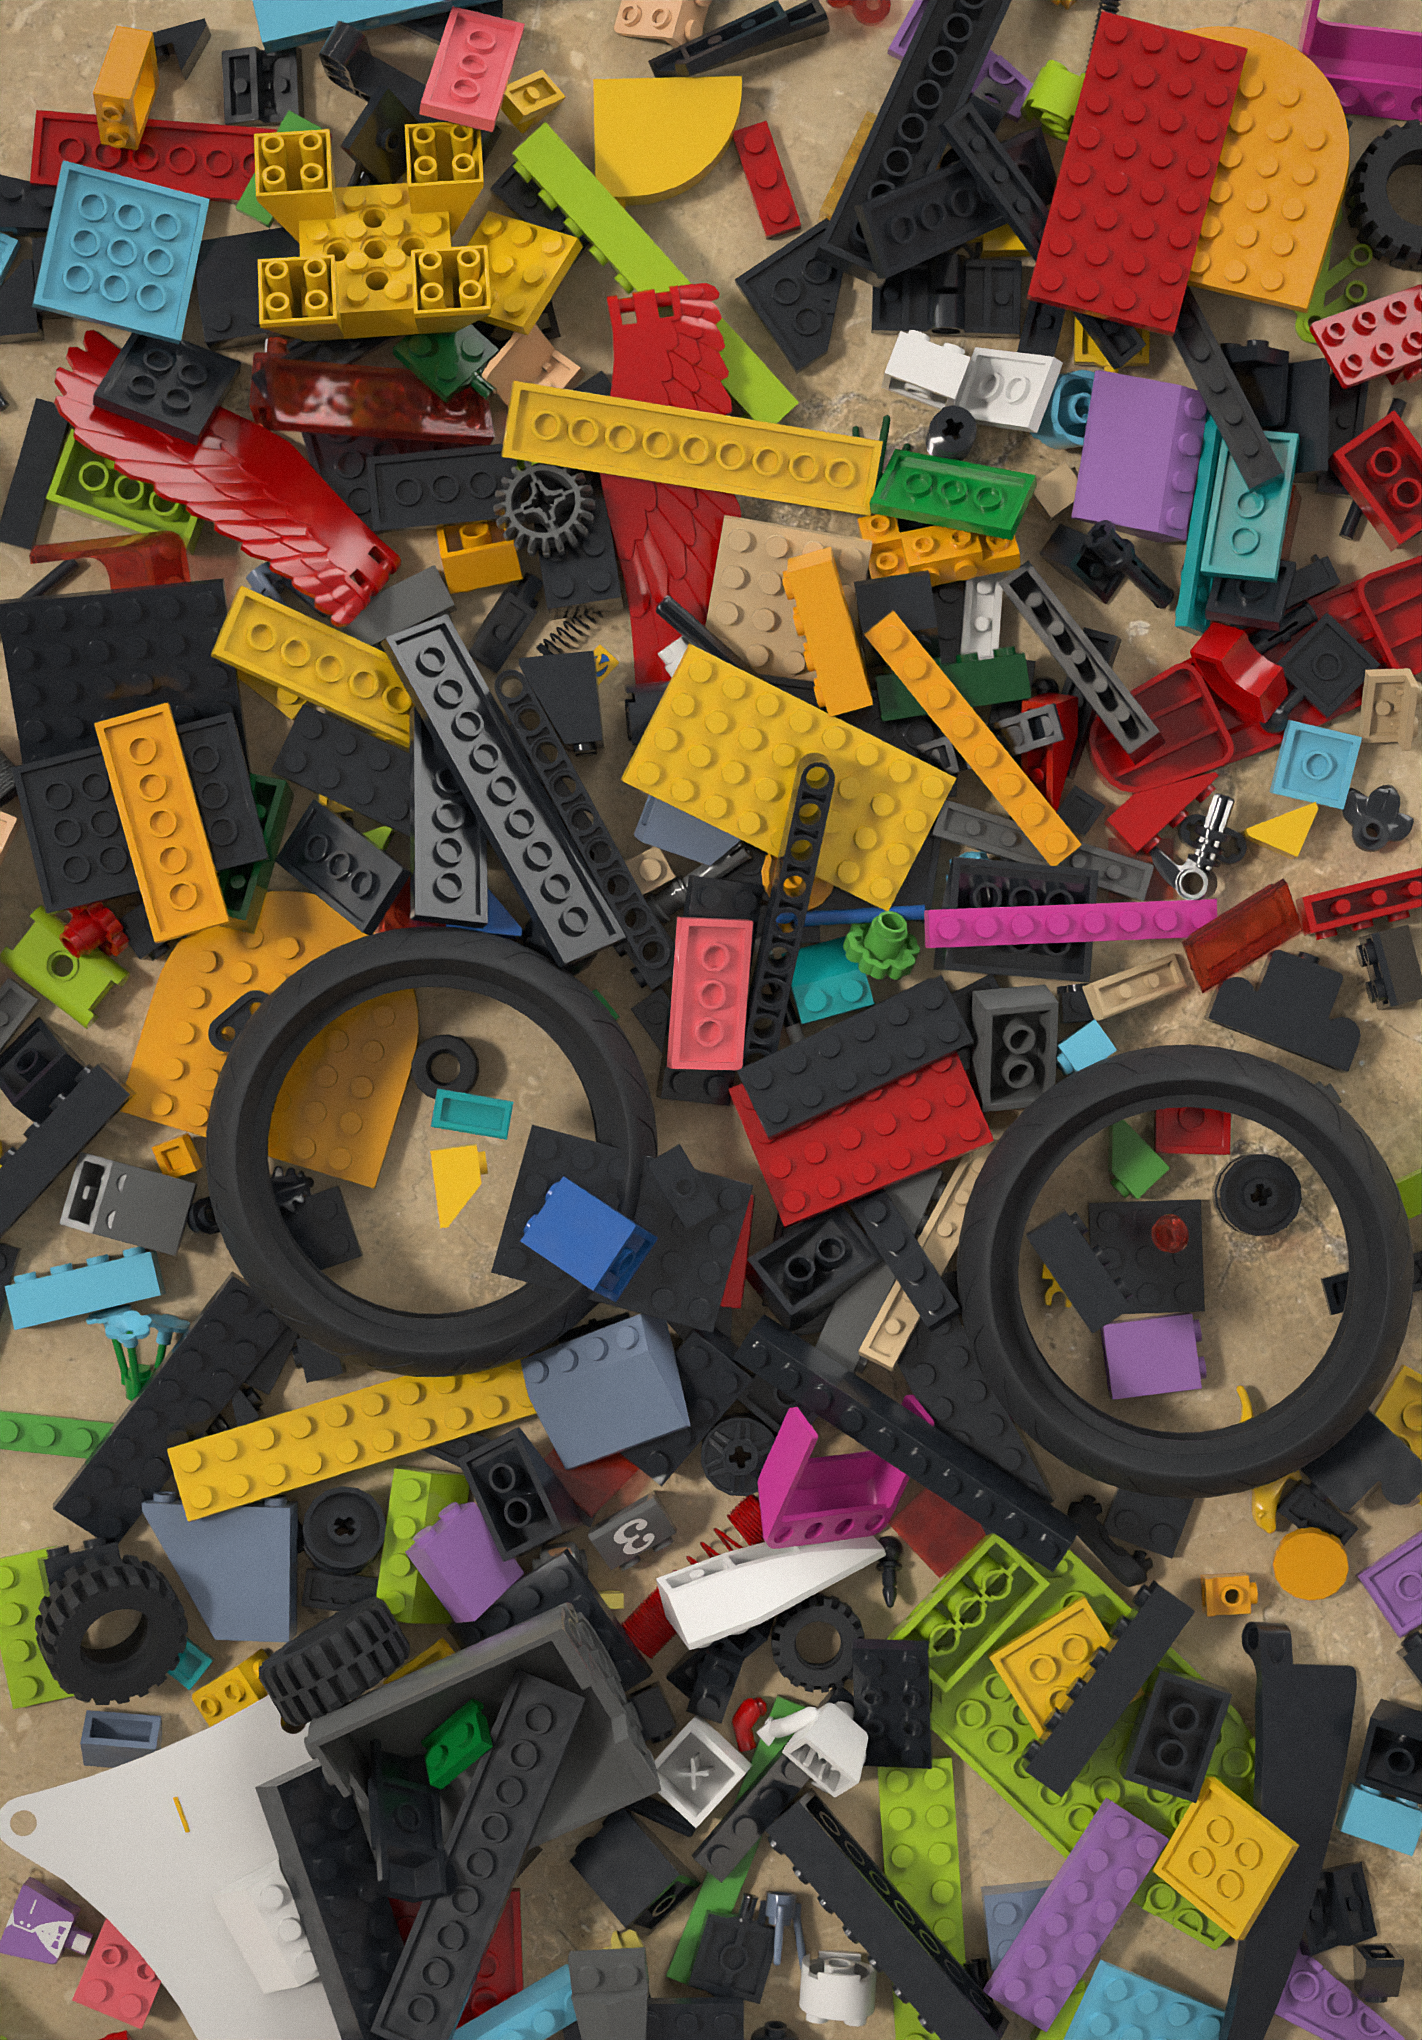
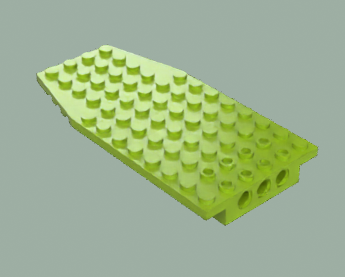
M991 1533L987 1536L985 1534L885 1639L929 1641L930 1679L933 1684L932 1730L1066 1859L1106 1797L1166 1836L1170 1841L1192 1802L1126 1780L1119 1772L1144 1695L1126 1707L1062 1798L1024 1771L1021 1765L1024 1759L1021 1757V1754L1033 1738L1039 1740V1737L988 1655L1082 1596L1086 1598L1110 1638L1113 1637L1110 1634V1630L1121 1615L1127 1617L1132 1609L1070 1549L1054 1572H1051L996 1534ZM1171 1646L1158 1663V1665L1205 1680ZM1149 1675V1677L1147 1678V1680L1144 1682V1684H1143L1142 1687H1141L1144 1693H1145V1690H1146V1687H1147V1684H1148L1150 1675ZM1229 1703L1204 1780L1206 1777H1215L1253 1808L1255 1739L1237 1710ZM1166 1844L1130 1901L1216 1951L1230 1935L1152 1871L1166 1848Z

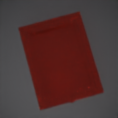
M1283 878L1275 884H1269L1192 932L1181 943L1198 988L1204 993L1299 934L1303 929L1287 882Z

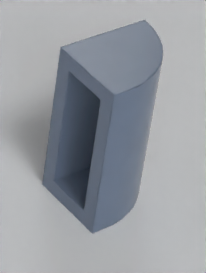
M86 1711L80 1742L84 1766L115 1768L161 1749V1716Z

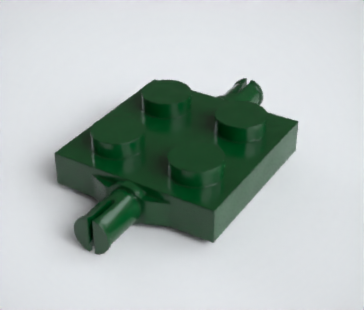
M471 324L457 332L406 335L393 347L392 354L445 403H448L457 393L469 387H473L486 401L490 400V397H493L497 392V388L487 382L482 377V373L488 362L499 353V349Z

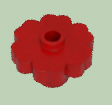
M102 902L68 910L73 915L72 920L64 926V932L59 935L63 946L74 957L80 958L84 954L89 955L96 948H99L108 956L113 954L117 957L129 947V939L122 931V924L116 919L110 909L103 906Z

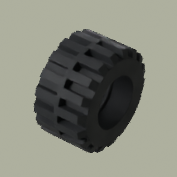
M816 1593L814 1596H810L778 1614L775 1626L772 1628L771 1646L775 1664H777L782 1676L790 1680V1684L797 1688L798 1686L804 1687L805 1691L813 1693V1690H821V1693L829 1692V1689L833 1687L839 1689L844 1686L846 1680L853 1679V1638L865 1639V1634L861 1621L857 1614L853 1612L852 1607L846 1602H841L838 1597L833 1595L828 1597L824 1596L823 1593ZM817 1621L826 1622L834 1626L838 1631L841 1640L840 1649L831 1660L824 1663H811L799 1655L796 1648V1638L798 1632L809 1623Z

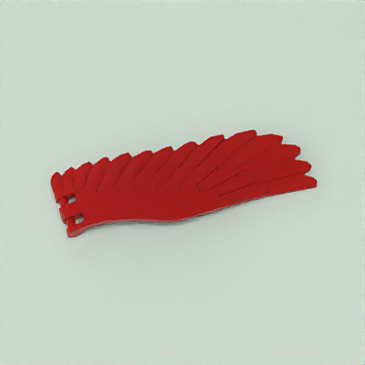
M708 283L669 286V291L655 293L654 289L632 292V297L618 299L617 295L606 297L613 332L611 397L720 415H727L732 412L731 398L721 383L722 380L728 377L729 371L719 353L723 351L725 344L723 336L716 326L722 319L718 307L712 302L717 300L720 295L715 286ZM672 306L674 316L659 318L658 308ZM635 312L637 323L622 325L621 314ZM599 472L628 599L635 684L670 681L672 678L664 668L666 664L661 660L658 653L682 635L656 613V606L667 595L671 596L702 625L706 626L724 515L741 518L742 512L738 500L731 493Z
M95 330L85 332L83 339L85 351L79 347L68 348L66 360L73 371L71 372L61 367L56 369L54 383L63 396H56L54 404L59 414L76 428L73 434L74 439L95 454L114 461V469L127 478L154 485L153 491L159 497L170 502L187 505L186 510L192 516L214 523V530L218 534L242 542L240 550L250 557L270 562L269 569L273 573L292 580L291 583L295 589L315 599L316 609L325 614L332 615L330 621L333 625L344 627L354 622L362 610H365L370 604V596H376L388 582L389 574H394L401 567L399 555L386 545L346 505L287 440L221 406L197 446L94 406L93 395L121 350ZM371 553H373L376 561L369 556Z

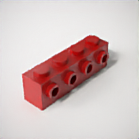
M1422 868L1296 899L1304 936L1315 934L1316 940L1338 935L1336 929L1338 927L1351 925L1353 932L1373 927V919L1387 916L1388 923L1409 918V910L1422 907Z

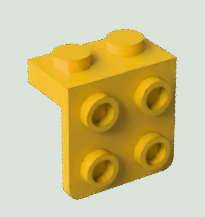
M262 1648L192 1694L194 1704L209 1727L269 1695L259 1679V1667L268 1659ZM281 1716L280 1724L281 1726H284L286 1722H284Z

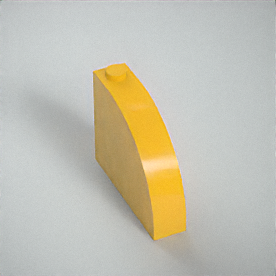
M742 76L593 79L595 177L624 209H626V206L646 205L670 199L698 184L721 161L732 142L741 111Z

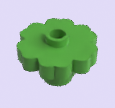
M893 911L880 913L879 916L873 919L872 923L851 924L843 943L846 958L851 962L859 963L858 968L860 972L871 975L876 979H883L888 975L892 979L899 980L903 976L909 975L919 955L920 948L916 937L908 933L905 919Z

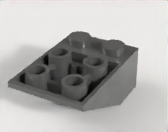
M80 1152L59 1224L177 1256L198 1184L101 1156Z

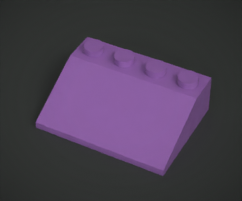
M1102 370L1095 371L1071 518L1094 525L1100 521L1108 520L1114 524L1115 531L1157 543L1186 541L1208 410L1199 391L1167 382Z

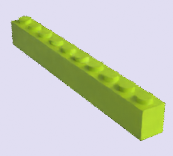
M546 122L512 152L513 159L516 161L512 165L514 170L526 183L532 179L541 188V191L538 193L541 200L552 211L557 207L567 217L563 222L564 225L578 239L583 235L590 242L592 247L588 251L601 266L604 267L609 263L618 273L614 280L628 295L633 291L638 292L654 289L655 293L669 291V286L692 284ZM672 306L658 308L659 318L674 316ZM722 318L716 326L723 336L725 348L719 353L729 371V375L721 383L731 398V404L735 402L744 412L740 418L777 424L799 402Z

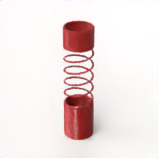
M753 1494L745 1496L735 1506V1509H732L730 1514H727V1518L747 1544L752 1546V1544L765 1542L759 1499ZM713 1528V1531L729 1552L733 1551V1549L726 1540L738 1549L743 1548L721 1530ZM700 1542L701 1547L710 1558L714 1557L712 1554L715 1556L720 1555L706 1543ZM686 1556L691 1565L698 1563L691 1556ZM656 1586V1589L651 1594H648L646 1600H643L638 1605V1608H635L630 1613V1616H627V1619L622 1621L621 1624L633 1644L650 1659H653L656 1653H659L664 1648V1645H667L669 1640H672V1637L677 1635V1632L665 1616L658 1586Z

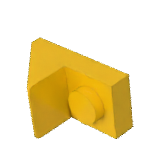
M541 69L509 83L500 109L519 132L523 134L563 102L566 96Z

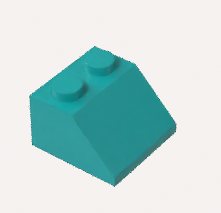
M846 936L799 949L791 991L801 1025L874 1005L866 974L860 972L858 968L859 963L851 962L846 958V952L843 948Z

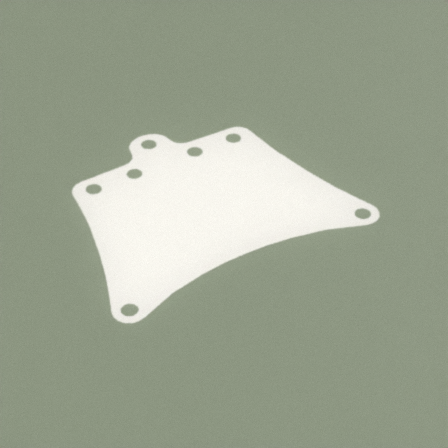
M269 1695L208 1729L144 1757L84 1779L8 1801L0 1809V1838L15 1851L63 1879L118 1929L138 1950L180 2007L198 2040H342L320 1976L300 1987L264 1994L211 1897V1894L279 1858L255 1787L314 1760L308 1754L304 1744V1738L308 1736L310 1722L306 1723L305 1728L297 1734L287 1733L282 1729L280 1724L281 1715ZM350 1786L371 1847L369 1812H362L356 1800V1793ZM177 1796L179 1798L182 1810L184 1812L186 1821L190 1829V1832L187 1833L184 1830L179 1813L173 1800V1798ZM20 1810L30 1811L37 1820L35 1830L27 1836L16 1835L10 1827L12 1816ZM372 1850L373 1855H374V1858H375V1861H376V1864H377L376 1851H375V1850Z

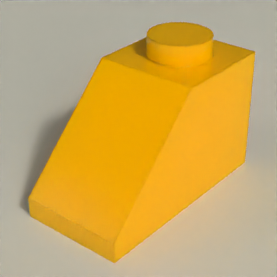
M476 1143L430 1149L440 1228L449 1227L482 1184L481 1175L488 1174L485 1151L478 1152Z

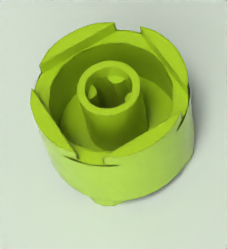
M1048 60L1045 67L1040 69L1020 109L1022 116L1029 123H1031L1034 117L1042 123V132L1067 143L1085 73H1081L1078 76L1069 72L1063 64L1054 60Z

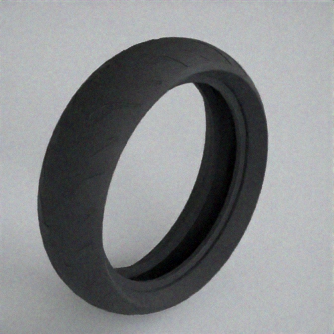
M420 926L380 932L338 946L310 961L288 977L263 1001L246 1022L235 1040L219 1074L209 1111L206 1130L205 1162L209 1195L215 1219L226 1248L241 1275L258 1298L282 1322L301 1337L324 1351L359 1366L380 1372L412 1377H448L473 1374L497 1368L526 1357L554 1342L569 1331L600 1302L587 1299L593 1291H587L589 1289L587 1286L573 1278L561 1291L526 1283L503 1298L483 1306L440 1314L413 1313L377 1305L358 1297L339 1286L321 1272L293 1239L281 1216L270 1180L268 1163V1136L277 1095L288 1071L311 1039L344 1012L362 1002L383 994L421 987H447L475 992L507 1004L527 1016L553 1039L571 1062L589 1101L596 1142L620 1148L621 1157L625 1158L624 1180H619L616 1195L620 1200L617 1211L632 1221L640 1197L644 1155L654 1158L658 1157V1138L655 1111L649 1086L638 1057L614 1017L582 982L566 969H559L555 962L544 955L512 940L482 931L457 927Z
M1191 1044L1155 1046L1115 1055L1074 1072L1044 1092L1006 1129L988 1155L975 1180L965 1208L957 1257L958 1298L962 1308L961 1315L973 1356L985 1381L1002 1407L1018 1426L1043 1449L1075 1470L1122 1490L1156 1497L1179 1499L1212 1498L1241 1493L1267 1485L1290 1473L1296 1472L1335 1445L1364 1416L1377 1395L1381 1392L1394 1368L1406 1336L1413 1300V1245L1408 1217L1401 1195L1385 1160L1355 1119L1326 1092L1287 1068L1249 1053L1222 1047ZM1194 1107L1228 1112L1255 1121L1286 1139L1308 1160L1325 1183L1338 1209L1348 1248L1349 1277L1344 1310L1335 1336L1313 1372L1297 1389L1270 1409L1244 1422L1203 1432L1177 1433L1143 1428L1116 1419L1085 1401L1062 1381L1039 1350L1028 1327L1020 1298L1018 1268L1023 1233L1031 1209L1041 1189L1054 1170L1072 1151L1102 1129L1125 1118L1166 1108Z

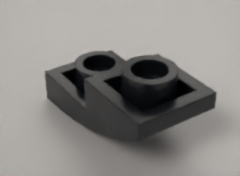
M242 1384L232 1396L234 1415L238 1427L253 1423V1421L264 1414L260 1408L264 1403L253 1387L250 1386L246 1389Z

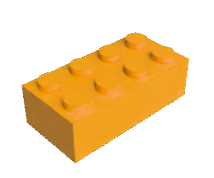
M827 547L789 558L787 570L782 571L784 577L782 581L788 601L792 599L796 601L797 606L793 607V620L798 636L805 635L807 642L803 643V653L808 671H816L817 677L813 678L815 684L813 687L819 708L826 707L829 717L873 705L871 684L832 548Z

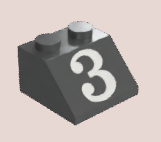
M654 1490L591 1526L588 1537L611 1570L619 1566L624 1571L641 1561L639 1554L651 1547L654 1552H657L673 1543L674 1540L671 1536L677 1533V1528Z

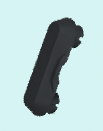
M1084 1495L1080 1502H1071L1067 1516L1082 1525L1077 1536L1124 1586L1130 1588L1145 1583L1147 1581V1572L1150 1568H1153L1151 1557L1145 1559L1147 1553L1142 1550H1135L1131 1556L1123 1547L1117 1546L1110 1539L1108 1530L1096 1518L1099 1513H1102V1505L1100 1502L1094 1504L1096 1500L1094 1496Z

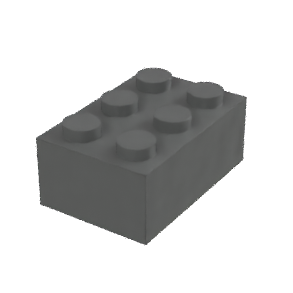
M1045 984L973 991L971 1037L974 1045H971L970 1084L982 1112L1027 1108L1044 1092L1055 1085L1059 1002Z

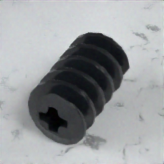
M951 405L943 407L933 417L929 425L925 442L929 455L958 461L965 459L972 449L977 432L976 421L972 414L960 406Z

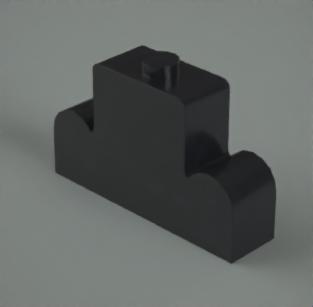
M1282 950L1269 952L1255 989L1248 980L1242 977H1232L1223 980L1215 988L1204 1016L1206 1021L1341 1073L1349 1071L1361 1036L1359 1027L1351 1019L1345 1017L1329 1019L1343 981V975L1318 965L1320 958L1299 951L1298 956Z
M1370 1409L1367 1410L1364 1416L1341 1440L1320 1457L1300 1469L1312 1481L1308 1488L1320 1500L1325 1502L1329 1498L1341 1511L1349 1515L1354 1514L1380 1487L1385 1498L1398 1507H1413L1422 1500V1460Z

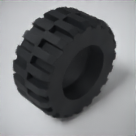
M1419 119L1408 120L1403 127L1396 124L1386 129L1381 137L1377 136L1369 144L1350 174L1347 183L1349 191L1345 196V207L1351 210L1347 217L1350 228L1357 227L1360 232L1356 239L1360 244L1368 243L1374 249L1372 251L1373 257L1380 260L1382 256L1391 259L1389 266L1398 269L1403 264H1408L1410 271H1421L1422 226L1411 224L1402 219L1392 208L1386 190L1389 177L1396 169L1406 165H1422V125H1420Z
M117 1553L105 1554L104 1559L97 1561L95 1557L83 1561L85 1565L77 1569L72 1566L64 1572L66 1577L63 1580L59 1581L56 1579L48 1588L51 1595L42 1598L38 1607L41 1615H38L35 1619V1630L38 1634L36 1641L54 1680H57L60 1688L67 1694H74L77 1700L89 1703L93 1699L96 1705H109L110 1701L116 1700L117 1704L130 1702V1697L138 1695L141 1698L149 1694L148 1689L155 1684L159 1687L167 1679L166 1673L168 1670H175L180 1662L177 1654L183 1653L187 1644L185 1635L188 1632V1621L184 1615V1608L168 1579L162 1572H158L156 1566L147 1560L140 1562L137 1556L128 1554L124 1555L123 1559H119ZM122 1609L142 1612L141 1619L134 1632L121 1643L105 1649H90L81 1646L86 1631L101 1616Z
M377 1597L367 1598L325 1618L315 1626L299 1634L293 1640L287 1642L259 1667V1679L284 1722L292 1726H299L300 1724L311 1722L313 1718H320L332 1710L342 1707L345 1703L354 1700L366 1690L377 1685L382 1679L388 1677L396 1668L404 1663V1660L408 1659L410 1644L386 1603Z

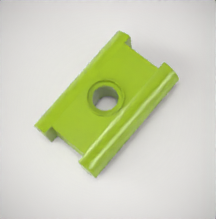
M40 905L29 916L35 923L13 950L7 946L0 954V962L88 1029L99 1018L94 1013V1010L115 984L120 987L125 985L130 977V972L99 948H96L89 955L84 954L80 958L74 957L63 946L59 935L64 932L66 923L55 914L48 915L45 907ZM70 957L73 962V969L69 975L60 977L56 972V964L61 958Z

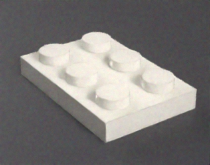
M975 347L954 406H960L968 410L978 425L1037 433L1063 362L1051 356Z

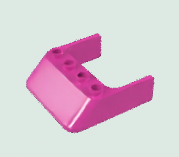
M1307 0L1299 34L1298 51L1310 59L1324 74L1333 87L1343 112L1407 121L1419 119L1422 122V32L1325 21L1317 16L1320 0Z
M906 1395L901 1405L934 1426L933 1419L914 1395ZM798 1407L789 1408L757 1482L764 1541L770 1548L780 1549L875 1535L882 1531L889 1523L910 1477L872 1451L809 1458L818 1440V1435Z

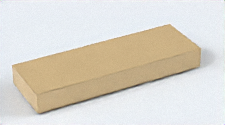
M1174 953L1090 983L1082 988L1094 1020L1099 1021L1187 988L1176 956Z

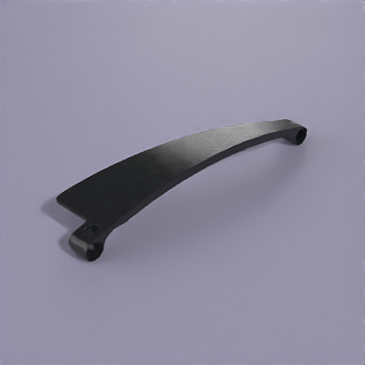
M1248 1622L1242 1631V1646L1245 1653L1253 1660L1257 1676L1255 1692L1253 1808L1300 1846L1244 1940H1239L1233 1977L1219 2040H1264L1294 1963L1320 1879L1337 1810L1351 1735L1357 1690L1355 1668L1349 1665L1293 1664L1292 1636L1289 1627L1284 1623Z

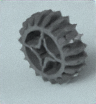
M524 461L526 468L524 471L513 466L511 471L514 480L508 477L501 479V483L506 490H496L495 497L501 503L493 506L494 513L501 516L496 520L498 528L506 529L503 533L504 539L506 541L515 539L514 547L518 551L528 544V554L532 557L536 555L538 548H542L545 558L550 557V548L554 547L557 548L559 555L565 554L563 544L566 542L571 547L576 548L578 541L574 535L577 534L581 537L588 535V530L583 524H593L594 516L588 511L596 508L595 500L588 498L593 494L591 485H583L586 481L584 473L574 475L575 468L564 467L561 469V466H549L544 463L533 466L531 461ZM542 482H555L568 490L565 492L562 489L548 490ZM531 486L532 495L530 499L522 503L521 508L515 510L519 496L525 489ZM538 494H541L544 502L550 506L549 514L551 520H548L546 513L539 507L540 499ZM575 504L570 519L559 528L557 525L559 515L567 511L568 506ZM524 522L527 525L539 523L546 528L547 532H534L521 524Z

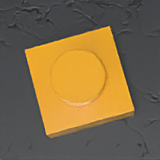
M189 1133L160 1142L151 1147L164 1175L178 1178L203 1167Z

